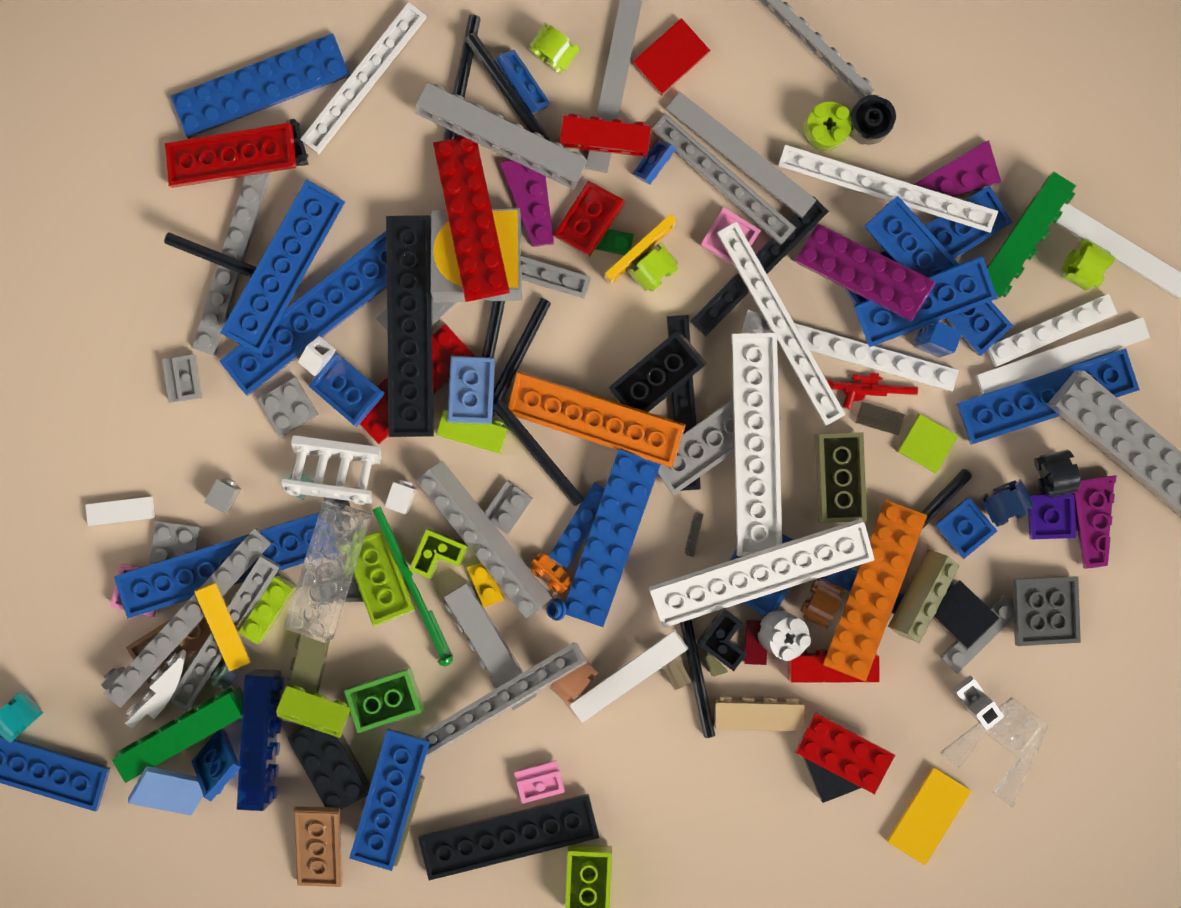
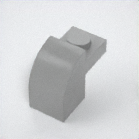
M971 675L953 688L965 708L986 730L1004 717L996 704L983 692Z

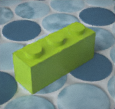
M443 410L437 436L495 453H502L508 429L504 428L505 423L492 420V424L449 423L447 421L448 411Z
M281 575L274 576L238 633L255 644L263 642L298 586Z
M286 686L276 710L277 717L341 738L350 715V708L347 707L346 703L335 700V702L326 700V696L319 693H314L313 695L306 693V690L299 686Z

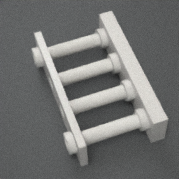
M293 435L291 445L293 452L297 453L292 479H282L281 483L284 492L293 496L303 494L353 501L359 505L372 504L371 491L366 489L371 465L381 463L380 447ZM308 455L319 457L313 483L300 481L305 459ZM330 458L341 460L335 486L322 484L327 461ZM352 461L363 463L357 489L344 487L349 463Z

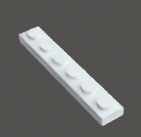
M1106 294L994 343L987 351L994 367H997L1118 313L1110 295Z

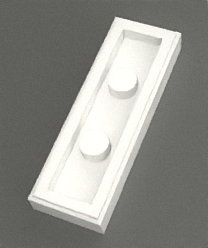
M153 496L85 505L88 526L155 518Z

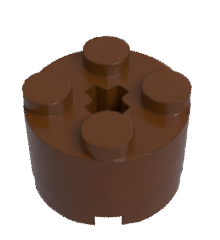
M821 577L819 581L814 580L809 590L813 594L810 600L805 599L800 611L804 613L803 618L828 629L829 625L826 622L827 620H833L843 599L839 596L840 592L845 593L846 589Z

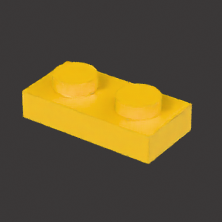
M481 562L467 567L483 608L504 600L499 584Z

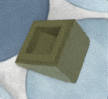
M706 652L704 654L711 676L714 677L728 672L710 653Z

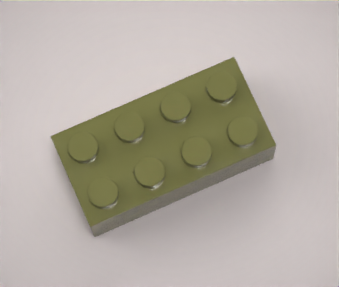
M864 432L816 434L819 522H852L861 518L863 521H867Z

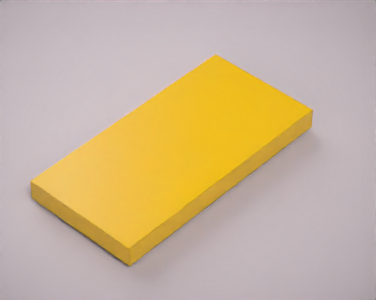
M672 214L665 218L605 273V280L609 285H612L675 227L676 218Z
M932 766L886 841L926 866L970 795L971 790Z

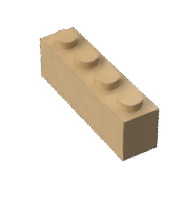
M720 696V699H714L715 729L804 732L805 705L802 701H799V698L788 697L786 701H777L775 697H764V700H755V697L744 696L742 700H733L732 696Z

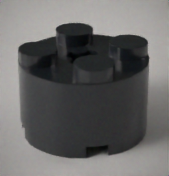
M868 95L861 98L850 112L852 123L851 136L857 143L862 145H873L881 142L891 132L895 124L896 111L892 103L887 99L879 97V95ZM868 118L874 119L875 122H874V123H873L872 121L869 122V121H868Z
M1068 449L1040 455L1034 459L1035 467L1040 474V478L1037 479L1039 490L1045 491L1049 498L1079 492L1076 489L1080 488L1081 485L1077 464H1072L1070 458L1074 456Z

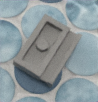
M191 354L162 359L169 403L202 398L196 355Z
M506 481L485 511V514L497 528L509 534L533 498L509 481Z

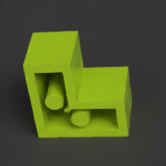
M428 528L423 535L409 571L430 579L433 577L440 559L459 567L468 550V545Z

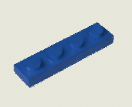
M596 482L593 483L549 555L550 558L568 568L592 528L605 490L604 487Z

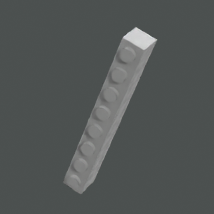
M427 83L415 104L417 115L575 190L585 170L588 159H585L579 152H571L558 142L552 143L539 133H531L525 130L522 125L506 121L500 114H492L479 104H471L465 101L458 94L452 95L437 84Z
M443 461L430 468L416 480L526 619L552 598Z

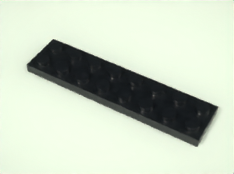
M588 793L420 835L418 840L428 880L430 881L598 839L600 836Z

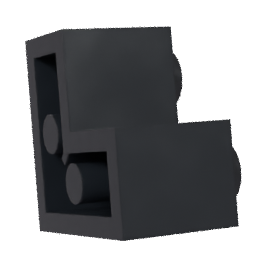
M724 608L715 616L697 640V643L734 672L747 655L742 648L730 640L743 622Z

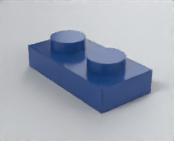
M658 139L649 150L648 157H644L632 174L637 179L651 184L676 149L672 144Z

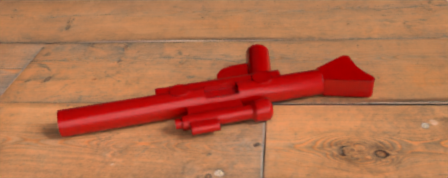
M853 373L852 380H861L860 383L826 379L832 390H844L846 395L842 408L851 410L853 402L862 401L865 395L885 397L887 393L918 395V387L879 384V381H883V377L879 376V373H870V376Z

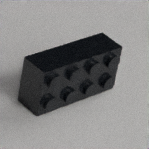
M677 330L608 388L621 404L649 412L707 363L683 333Z
M305 726L287 737L324 807L340 808L341 810L368 795L370 783L343 734L341 738Z

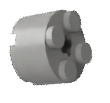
M774 610L768 613L760 623L761 629L760 633L758 632L759 643L765 650L784 661H790L800 656L811 644L809 629L806 623L789 612Z

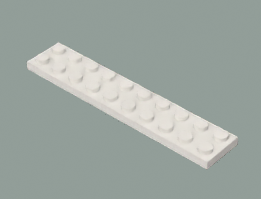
M777 333L731 334L738 557L782 544Z
M861 518L650 586L649 590L662 627L665 628L874 561L875 559L865 523Z

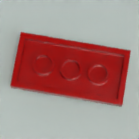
M816 712L795 749V753L874 795L895 757L894 753Z

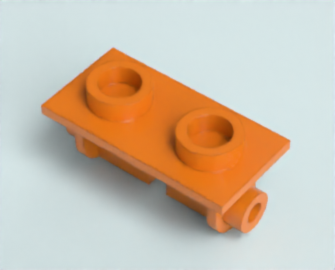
M540 552L528 566L538 578L542 577L548 583L547 585L552 591L562 594L573 582L570 579L571 576L561 567L555 572L551 570L556 563L547 554L543 555Z

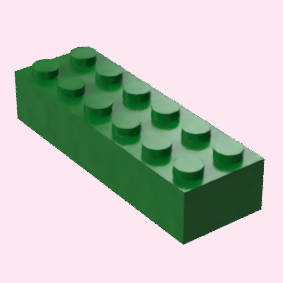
M230 687L214 696L216 701L210 698L195 707V710L194 708L117 751L119 756L112 761L123 781L127 783L141 775L146 766H157L253 710L241 688L238 687L233 690Z

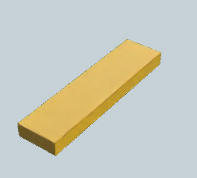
M214 582L195 590V595L229 672L251 663L217 583Z

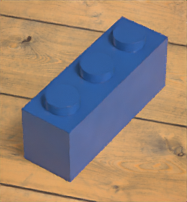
M937 321L918 330L914 339L917 342L915 348L938 358L955 353L963 331Z

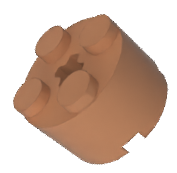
M587 662L550 684V689L570 706L574 702L572 699L575 700L594 679L591 675L596 676L599 672Z

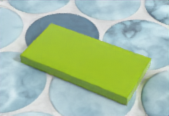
M382 530L343 545L373 627L415 611L401 571Z

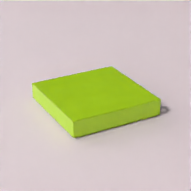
M918 414L897 452L937 474L958 435L922 414Z

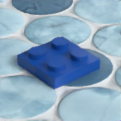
M970 497L964 499L934 524L962 559L969 556L997 532V529Z

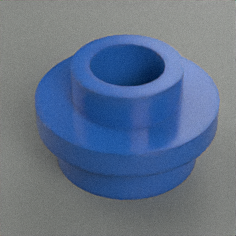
M562 599L550 601L546 608L547 615L555 621L562 620L566 614L564 601Z

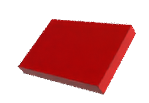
M681 18L640 54L632 64L662 96L706 57L711 50Z
M588 180L553 236L590 257L625 204L624 199Z

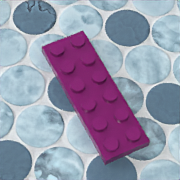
M820 224L816 226L795 260L797 264L911 322L935 285L934 280Z

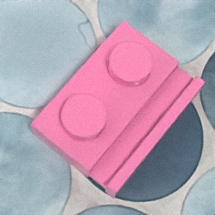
M557 760L514 771L522 804L565 792Z

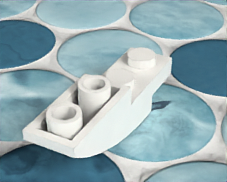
M182 649L178 654L173 653L166 661L167 665L163 669L158 668L151 675L150 689L142 696L141 699L143 700L138 705L134 703L126 712L128 716L125 724L131 729L146 714L155 719L167 705L180 680L185 662V650Z

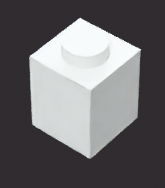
M318 336L306 346L298 363L312 375L316 376L333 357L336 349Z
M401 479L399 483L393 482L385 508L408 514L417 490L412 488L413 483Z

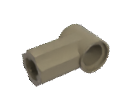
M680 655L662 667L675 690L691 682L681 662L682 658Z

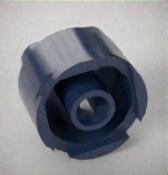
M1021 479L1018 482L1014 480L993 489V495L989 496L986 493L980 498L992 523H995L996 527L1006 524L1011 517L1016 516L1018 519L1029 514L1028 510L1032 509L1034 504Z

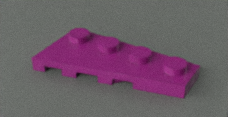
M989 140L913 185L955 197L989 185L999 184L1001 178Z
M515 161L500 162L516 206L520 208L521 218L532 247L554 245L546 176Z
M1117 475L1080 480V488H1076L1079 492L1073 493L1084 569L1108 566L1111 540L1109 534L1113 516H1111L1112 503H1114L1115 498L1113 492Z

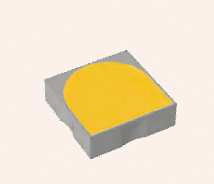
M520 208L492 209L510 293L479 300H522V228ZM447 210L431 211V295L434 303L465 302Z

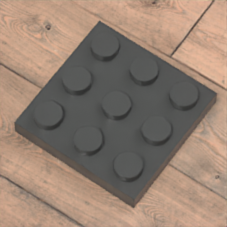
M1078 576L1012 579L1016 646L1081 643Z

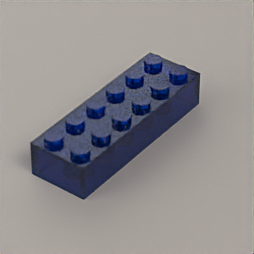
M254 669L245 675L239 760L241 768L239 769L236 810L264 811L277 797V786H274V781L279 772L276 756L280 752V742H277V734L281 732V720H278L276 710L281 700L280 690H283L284 677L281 676V670Z

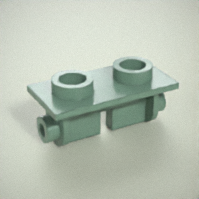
M222 657V662L219 666L215 667L210 677L213 687H216L218 684L220 688L226 690L227 687L231 686L238 673L236 671L229 672Z

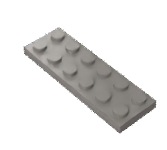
M733 399L683 433L675 464L672 468L660 465L658 475L672 495L678 493L734 453Z

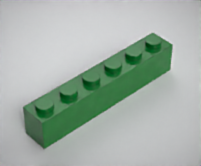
M1054 171L1049 174L987 266L998 299L1001 296L1005 298L1012 289L1010 283L1014 277L1018 279L1025 268L1022 265L1026 259L1030 261L1038 250L1035 246L1039 240L1043 242L1048 236L1050 230L1047 228L1052 222L1056 223L1063 213L1060 209L1064 203L1068 205L1075 196L1073 190L1076 185Z

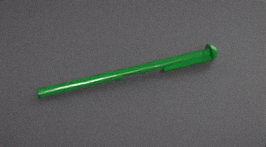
M379 506L373 509V512L440 657L437 662L441 666H449L453 662V654L449 649L433 611H428L413 581V573L409 571L383 510Z

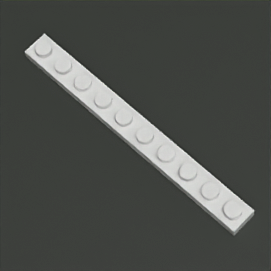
M785 145L778 167L887 201L892 200L898 195L909 208L991 233L998 211L788 145Z
M735 222L717 232L719 239L772 333H777V342L824 425L826 426L846 415L738 223Z
M747 310L741 332L772 333L761 313ZM794 323L810 352L952 392L959 370L876 346L869 348L868 344Z

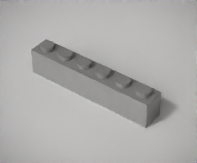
M469 582L444 597L446 600L444 606L450 614L453 612L457 620L455 623L461 632L465 631L469 639L466 641L472 651L476 650L480 656L478 661L484 670H489L492 675L489 677L490 681L496 689L523 673L522 668L487 611L483 608ZM537 693L511 707L512 710L535 698Z

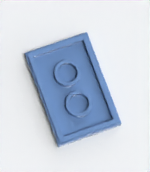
M451 356L447 419L449 423L492 424L495 358Z
M146 766L128 797V804L192 815L203 794L196 776Z

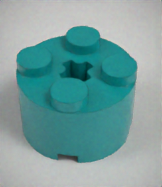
M23 690L0 709V735L9 743L43 714L41 708Z

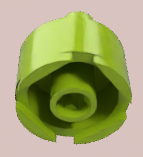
M546 22L529 44L531 46L529 50L533 52L532 54L541 61H544L546 58L550 67L559 74L562 71H566L581 49L576 44L574 46L570 44L568 37L553 26H549Z
M823 102L816 105L811 111L804 125V134L815 149L832 151L846 140L852 128L848 108L836 102ZM825 123H828L829 126L832 128L830 130H827V126L825 125Z
M1086 238L1078 243L1081 245L1078 250L1073 249L1069 253L1062 266V271L1065 274H1061V277L1083 290H1089L1093 286L1098 288L1104 281L1105 277L1103 274L1115 260L1111 252Z
M661 242L657 244L658 250L656 248L651 249L634 264L635 270L632 268L628 270L629 274L644 291L649 290L653 292L662 284L660 279L664 276L670 277L679 269L676 266L678 261Z

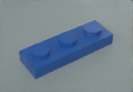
M515 50L502 53L496 58L532 114L546 109L551 104Z

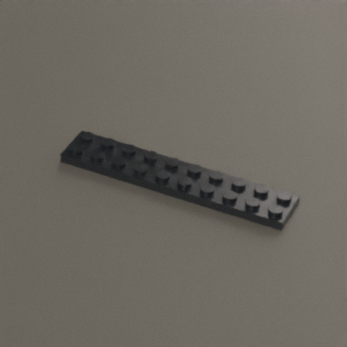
M386 216L389 437H434L431 216Z

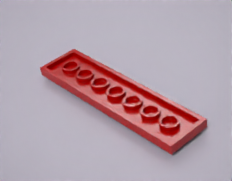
M465 137L454 138L453 141L448 139L433 142L465 302L509 294L508 281L478 143Z

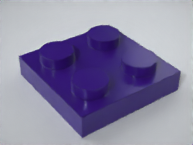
M1074 494L1049 498L1047 495H1030L1034 504L1032 505L1033 508L1028 510L1029 539L1076 538Z

